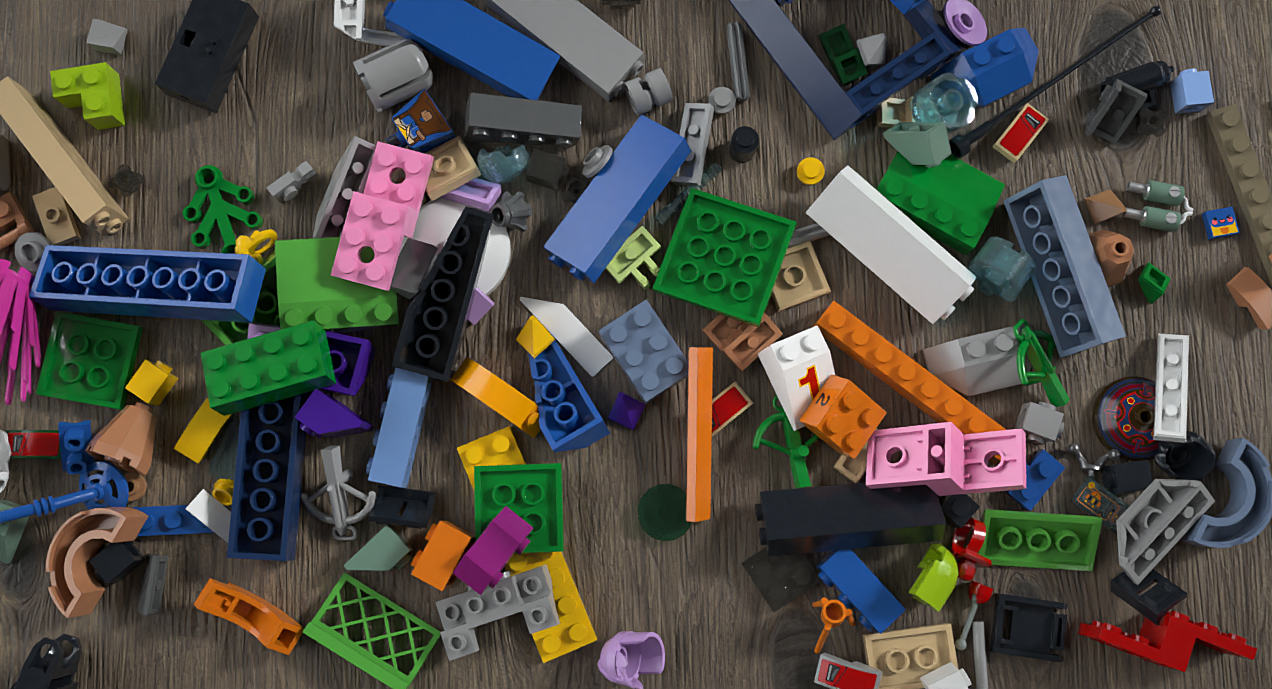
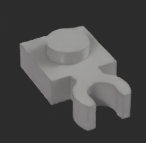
M305 161L294 172L290 173L288 171L266 188L279 203L289 201L298 194L302 184L313 179L317 173Z

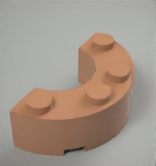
M131 507L94 508L75 514L59 528L48 550L46 572H50L52 586L48 587L52 600L66 618L91 614L105 591L98 578L94 575V567L89 560L97 555L99 548L106 541L111 543L134 541L148 518L147 514Z

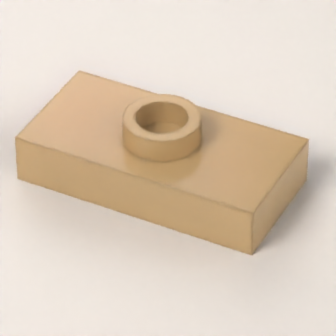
M56 187L32 196L46 237L51 245L62 246L81 238L70 206Z

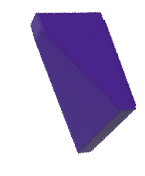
M620 391L608 419L634 430L645 404Z

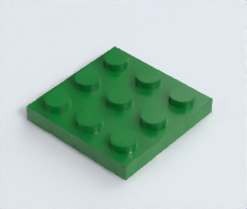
M56 311L36 394L123 410L128 390L125 387L132 377L143 327Z
M562 463L474 466L475 542L490 522L507 506L533 527L527 536L531 542L522 553L564 551Z

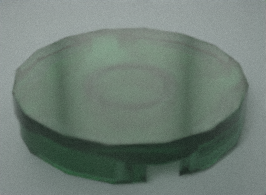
M658 484L648 489L641 497L637 508L638 521L642 529L650 537L660 541H671L683 536L692 524V522L686 520L687 493L680 487L672 484Z

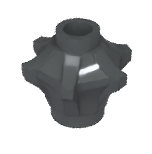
M505 192L502 195L501 201L490 209V213L494 214L492 223L497 227H506L509 232H512L514 228L520 232L527 231V219L532 215V209L529 203L524 201V194L517 192L515 195H511L509 192Z

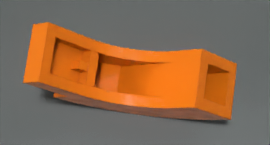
M210 578L194 603L199 610L229 620L249 631L266 648L286 655L291 653L304 630L300 624L276 606L230 582L224 584Z

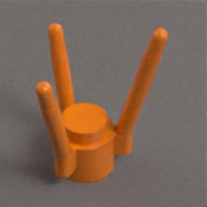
M825 597L812 603L813 607H822L821 620L825 624L814 649L816 654L820 653L831 627L840 626L845 618L851 626L856 625L851 609H846L844 604L838 600L828 601Z

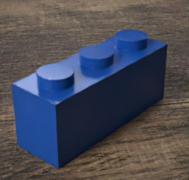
M851 549L832 551L816 566L821 571L818 577L828 588L834 586L840 592L838 599L847 609L854 608L860 614L857 620L868 632L874 630L881 634L906 610Z

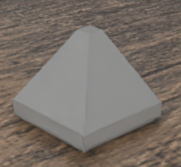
M886 33L856 41L865 66H883L885 64Z

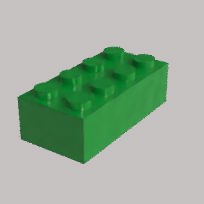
M314 320L201 352L210 408L223 416L336 384L326 331Z

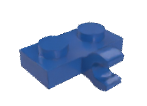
M1039 449L1027 464L1026 462V489L1008 490L1005 493L1023 509L1031 511L1065 467L1047 451Z

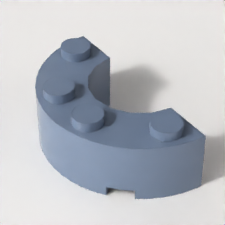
M1244 438L1226 440L1215 463V466L1224 472L1230 484L1231 495L1228 505L1221 513L1214 517L1202 515L1179 541L1196 547L1230 548L1241 543H1247L1259 535L1267 526L1272 517V477L1268 469L1270 464L1262 452Z

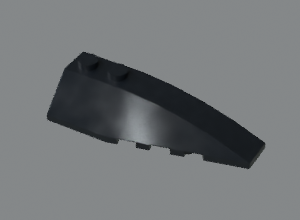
M465 206L444 247L435 259L431 270L406 311L392 363L393 367L447 382L453 377L475 296L494 214Z

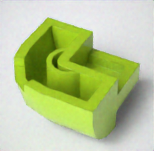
M932 543L918 565L922 572L908 593L913 595L912 598L919 603L927 605L939 613L955 588L958 578V566L954 556L943 545Z

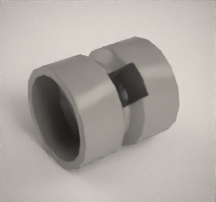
M661 68L646 73L644 79L636 77L624 82L626 95L637 116L651 111L654 104L660 107L673 101L671 88Z

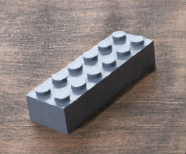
M1067 176L1041 180L1003 200L1060 358L1126 337Z

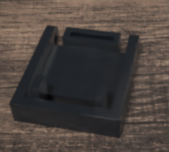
M996 593L990 651L1062 662L1063 656L1050 654V648L1064 651L1067 615L1054 613V608L1067 609L1068 603ZM1004 609L1011 610L1009 639L1001 638Z

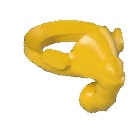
M272 229L261 232L255 230L250 237L241 235L235 241V253L249 254L262 265L263 257L261 254L268 251L275 244V240L278 237L277 233ZM271 238V240L264 247L255 251L256 247L261 242Z

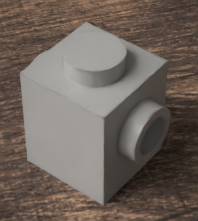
M1029 402L1022 405L1015 429L1022 428L1026 436H1028V441L1044 445V443L1055 441L1056 438L1061 436L1064 429V422H1062L1064 414L1055 411L1056 407L1049 403L1039 402L1036 404Z

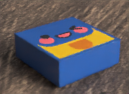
M1233 206L1202 213L1208 240L1233 236L1239 233Z

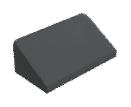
M408 238L398 257L390 290L409 300L415 296L438 247Z
M148 553L146 556L138 603V612L142 615L148 616L160 612L168 555Z

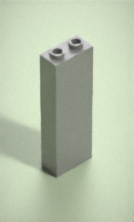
M484 0L489 8L523 35L560 55L558 63L607 102H610L614 96L618 98L625 90L624 82H627L631 76L635 78L644 67L643 52L578 0Z

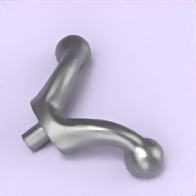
M1071 443L1067 448L1069 453L1075 454L1081 470L1088 472V478H1094V473L1101 472L1103 464L1108 459L1117 460L1121 455L1117 449H1112L1101 456L1094 464H1089L1079 451L1077 444Z

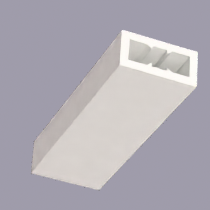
M848 165L837 174L806 211L807 215L932 324L940 317L945 320L955 310L953 304L958 299L964 301L974 290L971 285L976 276Z

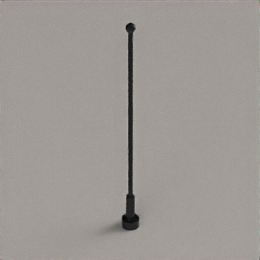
M1153 6L1145 16L992 121L984 122L964 137L960 134L955 135L949 140L952 154L961 159L970 153V145L992 131L994 125L1151 17L1159 16L1161 13L1160 7Z

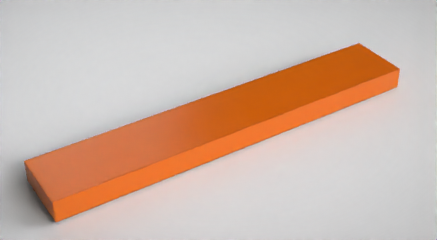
M689 347L686 520L688 522L710 519L713 348Z

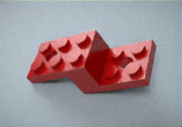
M1168 611L1162 617L1158 626L1144 617L1139 635H1131L1123 632L1119 627L1094 620L1092 625L1081 623L1077 633L1151 663L1181 672L1186 671L1195 642L1227 655L1254 660L1257 648L1246 644V638L1232 633L1220 632L1213 625L1189 620V616L1176 611Z

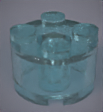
M953 73L941 74L918 89L910 100L909 107L915 122H945L947 135L964 127L976 115L974 111L978 105V98L975 89L963 77L960 79L953 76Z
M990 237L980 248L967 269L976 276L975 280L979 283L978 289L988 296H992L995 293L1009 302H1014L1033 275L1036 263L1023 249L1020 253L1011 249L1014 244L999 237Z

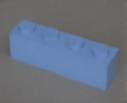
M395 368L394 374H390L387 382V390L390 391L388 400L383 402L380 410V418H383L381 429L376 430L373 438V446H376L374 457L369 458L366 467L369 481L407 488L433 383L432 377Z

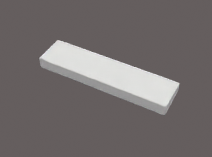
M1158 334L1153 440L1182 443L1186 441L1188 335Z

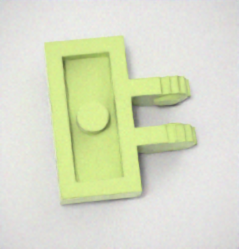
M641 226L627 238L605 269L618 284L629 275H632L640 286L646 290L650 287L649 281L637 268L645 263L650 272L657 277L660 268L650 257L661 249V245Z

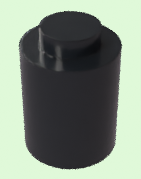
M748 126L739 127L733 132L729 144V154L733 160L739 163H746L755 156L759 144L757 132Z

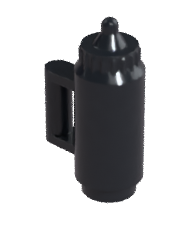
M1164 61L1149 62L1109 76L1104 82L1100 83V94H1102L1107 85L1112 87L1116 79L1147 94L1146 101L1135 116L1157 109L1153 90L1160 88L1170 80L1171 72L1175 70V67L1168 66Z

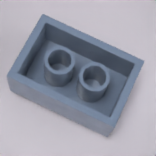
M647 300L599 330L601 339L645 405L688 378V360Z

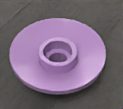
M948 0L944 5V17L952 33L967 45L977 46L983 43L987 37V27L978 9L968 0Z

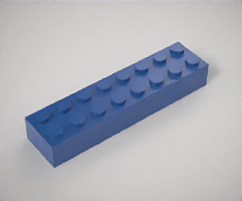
M46 245L29 298L52 311L252 323L266 269L249 254Z

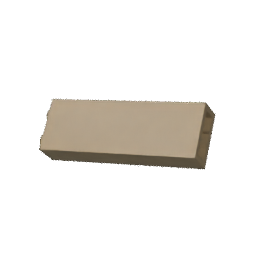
M8 76L1 80L0 115L84 224L106 236L119 231L123 227V223L129 220V218L35 95Z

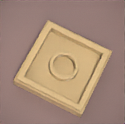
M460 136L425 153L434 157L425 189L431 201L481 176L477 165Z
M811 241L801 243L787 250L771 294L778 312L831 292Z

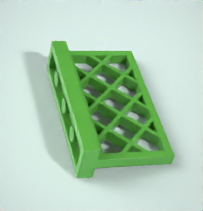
M345 572L312 622H309L303 630V633L392 689L410 688V684L441 637L440 631ZM348 581L356 586L359 599L342 603L340 591ZM361 590L369 594L370 596L362 597ZM337 597L338 604L332 605ZM372 599L380 601L383 614L366 618L363 602ZM360 603L362 619L346 623L343 607ZM386 606L390 607L394 611L387 613ZM339 608L342 624L329 627L321 622L328 610ZM397 614L403 615L406 619L407 629L391 633L388 617ZM384 618L387 634L370 638L367 622ZM410 620L419 626L411 628ZM363 623L366 640L351 641L348 636L347 627ZM343 628L344 636L335 630ZM425 629L433 634L427 646L415 649L412 632ZM408 633L412 650L395 654L392 637ZM388 638L391 655L378 658L373 654L371 642ZM367 643L369 651L359 645ZM423 651L420 658L417 659L416 652ZM413 653L415 666L407 676L398 670L396 657ZM392 659L393 666L386 663L384 660Z

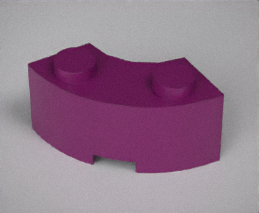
M505 506L463 556L453 574L480 595L488 586L494 589L504 576L501 570L515 553L521 555L531 542L527 536L533 527Z

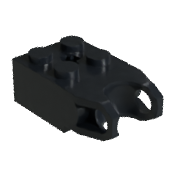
M65 633L55 640L48 637L41 639L32 648L22 667L19 678L12 685L11 689H76L79 682L73 681L81 654L79 638ZM64 640H68L73 645L72 654L64 658L61 644ZM45 644H50L48 651L41 658V648Z

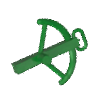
M1019 320L1013 328V333L1020 342L1016 362L1021 384L1029 386L1041 382L1051 405L1055 407L1066 405L1070 398L1055 373L1056 367L1052 366L1053 348H1057L1053 336L1041 330L1032 331L1027 320ZM1024 323L1025 328H1022V332L1018 334V328ZM1037 338L1048 342L1047 355ZM1025 354L1036 372L1025 371Z
M775 396L772 400V405L775 410L780 412L769 416L760 424L754 435L753 449L757 450L760 444L788 454L795 489L810 487L811 483L804 457L809 454V447L819 437L815 434L802 445L799 429L793 430L783 407L777 406L776 401L779 398ZM781 420L787 448L762 438V435L769 426Z

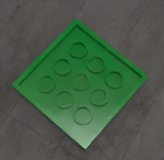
M691 188L653 285V292L759 327L797 222Z

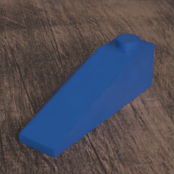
M556 340L535 359L528 353L531 375L535 386V400L539 411V425L554 452L586 448L610 434L602 417Z

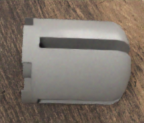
M402 39L353 62L358 75L361 76L360 78L367 90L366 92L378 112L417 95L423 89L428 90L433 85V73L420 46L412 39Z

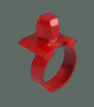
M973 517L962 528H956L952 538V549L949 551L954 558L961 561L957 563L958 578L964 581H971L977 570L975 567H989L992 565L990 559L977 554L985 540L986 526L984 522ZM974 526V531L971 540L966 546V548L963 550L967 534Z

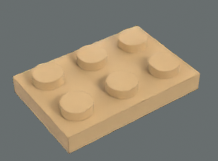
M951 623L883 631L881 634L877 632L862 634L867 665L883 671L879 689H921L924 686L920 677L949 662H952L958 669Z

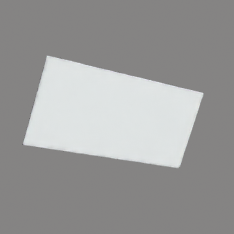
M203 489L187 506L186 510L228 543L231 511Z

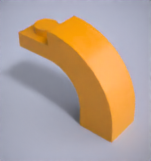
M465 358L450 380L535 438L541 429L536 403L472 359Z

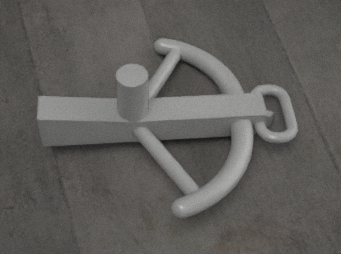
M329 446L321 450L327 484L310 497L306 493H302L300 497L312 515L325 523L335 525L332 528L334 539L338 541H353L357 538V530L351 524L360 522L367 517L374 506L376 493L371 491L367 496L345 484L353 478V472L350 469L342 471L340 446ZM345 490L367 502L359 513L350 516ZM326 491L329 492L333 516L323 513L312 503ZM346 529H350L353 532V536L340 537L345 534Z

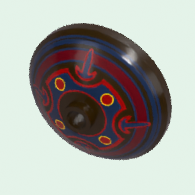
M1143 377L1118 379L1107 385L1100 392L1094 403L1092 422L1095 433L1101 444L1108 451L1117 449L1122 459L1129 461L1150 460L1159 452L1158 444L1160 440H1153L1156 382ZM1141 412L1145 413L1147 416V420L1145 422H1143L1140 418Z

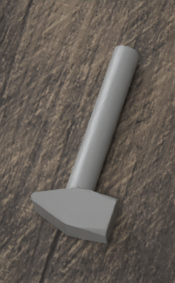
M972 621L976 689H988L984 621Z

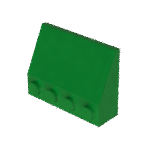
M897 151L876 190L926 234L967 255L975 248L984 232L1005 184L951 154L943 159L940 165L926 168L924 165L911 164Z

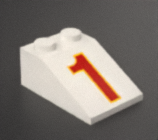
M818 325L771 344L758 353L794 431L805 426L799 419L830 375H835L830 350Z

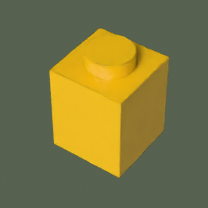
M145 359L125 388L146 403L159 406L179 378L171 373L173 368L163 361L157 360L155 363Z

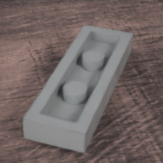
M685 103L679 135L686 139L691 153L671 178V182L674 185L700 186L714 112V107L711 104Z

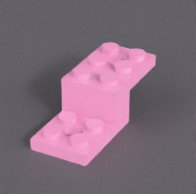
M377 142L364 193L353 191L331 276L389 291L403 238L412 239L434 160L432 155ZM397 169H403L406 174L405 180L401 184H394L392 181V174ZM367 247H371L375 253L374 259L370 263H364L360 257L362 250Z
M952 422L875 430L868 439L866 486L870 489L926 484L938 496L1026 489V433L1021 428L964 435ZM897 451H902L901 460L897 463H891V456ZM992 456H1001L999 465L993 468L988 467V461Z

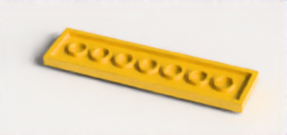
M510 426L457 448L473 490L474 466L526 464ZM534 552L521 553V555L515 553L505 565L506 572L509 571L510 576L547 564L552 579L553 597L560 624L532 633L543 663L596 641L597 636L563 553Z

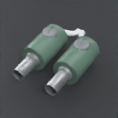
M1148 180L1146 185L1130 181L1127 183L1126 191L1143 194L1144 200L1172 206H1179L1183 201L1184 208L1189 211L1185 212L1181 218L1180 212L1145 206L1142 211L1126 208L1127 211L1122 216L1139 220V224L1142 227L1175 233L1180 224L1185 222L1186 217L1193 214V208L1188 206V200L1184 196L1185 189L1183 186Z

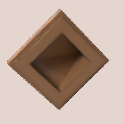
M1111 189L1084 199L1094 224L1114 218L1127 211Z

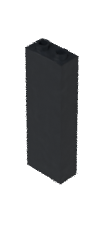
M866 482L763 491L760 492V503L755 504L756 521H762V528H759L760 544L766 545L768 557L942 541L946 527L938 495L926 484L870 489L866 486Z

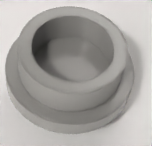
M718 87L710 93L708 103L714 107L715 113L727 114L733 110L736 97L729 88Z

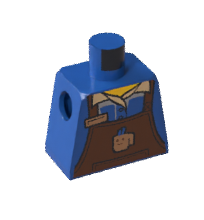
M423 89L392 117L398 132L385 140L387 144L401 148L409 146L411 150L425 154L456 136L429 94Z

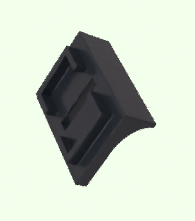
M379 485L375 504L369 514V521L386 525H406L409 528L417 529L427 528L435 508L436 492ZM402 506H406L403 515L399 516Z
M1154 569L1138 585L1133 583L1125 571L1111 580V592L1157 626L1162 617L1171 608L1187 597V592ZM1155 582L1158 583V584H1156L1155 586H1153L1151 589H1149L1148 591H1146L1144 594H1142L1141 596L1138 595L1139 593H1141L1142 591H1144L1145 589H1147L1149 586H1151V585L1154 584Z

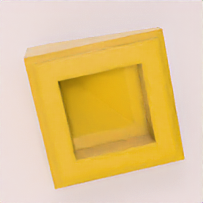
M534 315L528 319L516 338V341L534 359L555 340Z

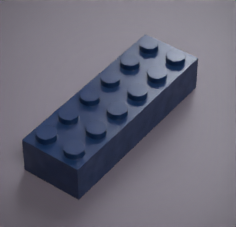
M310 392L241 411L227 558L276 561L295 560L306 432L299 427L302 422L297 420L295 416L310 397Z

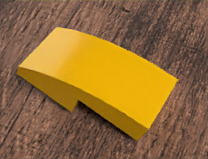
M206 398L186 427L174 449L199 464L206 456L216 437L223 431L232 414L223 416L211 409L209 399Z

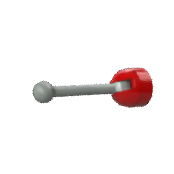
M973 580L970 581L967 594L973 603L960 639L955 641L956 649L964 650L966 648L965 640L979 604L988 602L993 588Z

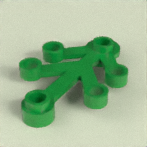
M206 165L199 168L196 172L195 183L198 188L190 204L183 209L182 215L190 223L199 222L202 218L200 208L209 195L211 205L198 230L191 235V242L201 249L208 247L211 242L209 234L217 220L225 243L221 253L233 254L236 247V238L228 215L243 221L252 230H257L263 225V218L257 212H248L224 201L220 190L236 196V199L245 205L254 201L255 194L247 186L240 187L224 180L222 171L216 166ZM214 176L213 182L207 184V178ZM248 191V198L241 199L242 193ZM196 210L195 217L189 218L190 211ZM256 216L257 222L254 225H250V219ZM204 235V241L198 244L197 238Z

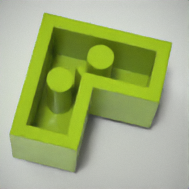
M106 62L50 71L54 99L67 108L82 106L84 120L97 130L125 126L120 77Z

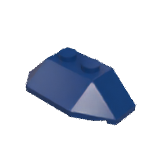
M1026 28L1009 29L962 52L931 74L930 78L943 100H953L962 104L983 108L1032 83L1039 50Z

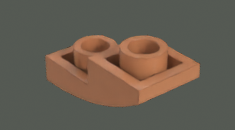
M1244 267L1226 286L1238 307L1248 308L1258 328L1269 330L1272 327V290L1250 268Z

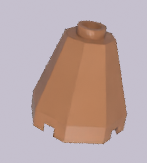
M1107 230L1089 233V238L1107 286L1122 282L1134 254L1131 240L1121 234Z
M138 402L135 406L127 405L90 440L85 452L97 460L110 462L120 470L146 476L151 466L157 417L152 414L153 409Z

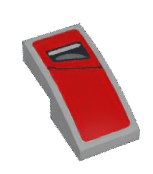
M828 653L820 654L814 683L831 689H879L883 671L858 661L851 663Z

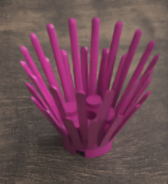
M0 259V364L11 326L12 331L6 368L8 377L5 392V403L10 405L13 399L22 322L20 399L22 402L26 401L27 392L31 395V346L34 348V360L38 368H40L41 351L36 303L33 299L29 298L35 276L23 267L19 269L18 273L8 269L11 262Z

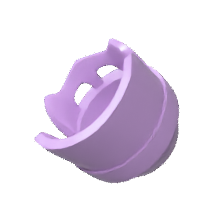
M621 631L604 644L597 665L600 672L609 681L626 685L633 689H643L642 683L638 680L640 674H660L664 670V645L660 636L654 632Z

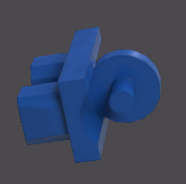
M91 420L78 423L59 422L58 429L63 471H67L70 475L86 473L87 465L94 462V457L85 452L87 445L92 439Z

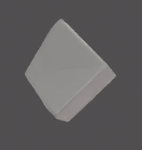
M92 19L87 44L95 51L122 55L127 29L99 19Z

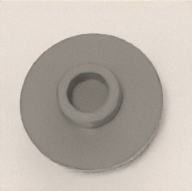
M605 145L591 150L583 161L585 166L582 174L586 178L597 174L610 159L613 151L609 145Z
M37 232L25 233L20 236L15 244V256L19 264L29 271H37L45 246L51 245L50 241L44 235Z

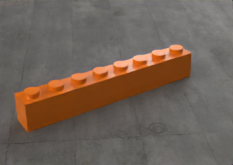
M834 300L814 324V326L818 325L823 337L937 423L952 422L964 435L1006 430ZM994 455L989 459V462L993 465L999 464L1001 456Z

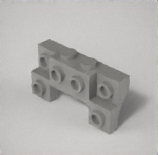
M547 564L510 576L509 571L504 572L503 578L496 587L492 589L488 586L481 595L466 585V592L435 602L444 631L440 632L449 661L479 651L474 627L523 611L530 634L560 624L553 597L552 579Z

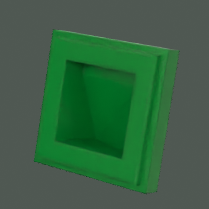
M1149 262L1145 264L1138 278L1147 302L1153 304L1164 294L1171 280L1170 277Z

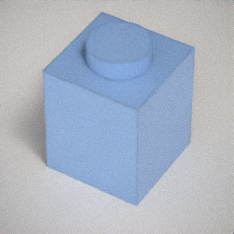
M1187 69L1180 72L1179 76L1170 82L1175 114L1201 112L1214 103L1209 71L1197 72V69Z

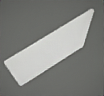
M520 297V301L592 377L613 359V356L564 304Z

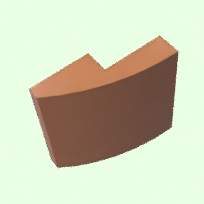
M765 313L759 327L718 314L701 330L741 372L759 357V352L773 344L783 334Z

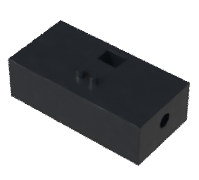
M192 0L155 81V85L170 97L217 114L259 19L258 14L250 3L241 0Z

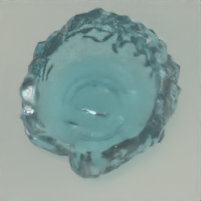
M509 145L505 149L499 146L495 148L494 152L489 154L484 149H481L477 158L478 169L486 180L494 184L508 183L527 169L531 155L525 150L524 145H520L514 150Z

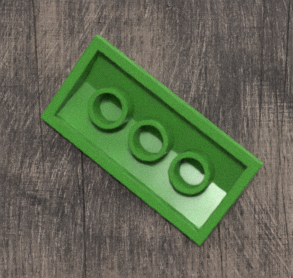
M984 509L980 521L984 522L986 526V536L977 554L990 559L992 565L1080 571L1093 570L1102 524L1101 517Z

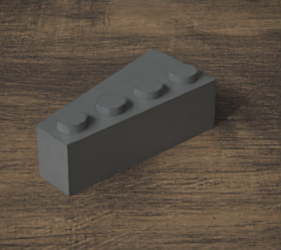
M471 93L464 110L463 142L556 145L560 148H570L575 146L581 137L582 106Z

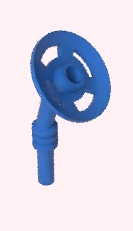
M106 461L93 462L87 465L86 473L80 475L78 492L56 498L48 496V500L43 497L40 501L35 499L31 504L0 511V523L32 515L40 517L42 513L48 515L49 511L55 513L56 509L82 502L88 510L104 508L109 505L111 507H126L129 498L128 484L123 473L115 465ZM93 470L104 471L103 474H94L91 476L89 474ZM99 479L100 482L93 483L92 480ZM112 479L117 486L118 497L112 496V487L109 483ZM103 499L105 502L98 503L97 501Z

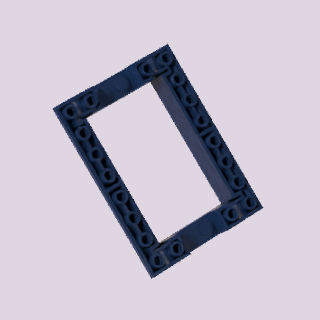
M728 0L833 140H836L875 113L884 101L918 78L924 79L966 49L952 33L932 4L925 0L906 14H903L922 40L845 93L775 0Z

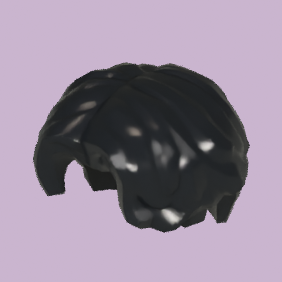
M1186 431L1185 443L1159 441V452L1155 454V461L1159 468L1176 480L1200 481L1214 467L1215 451L1207 440L1196 432Z

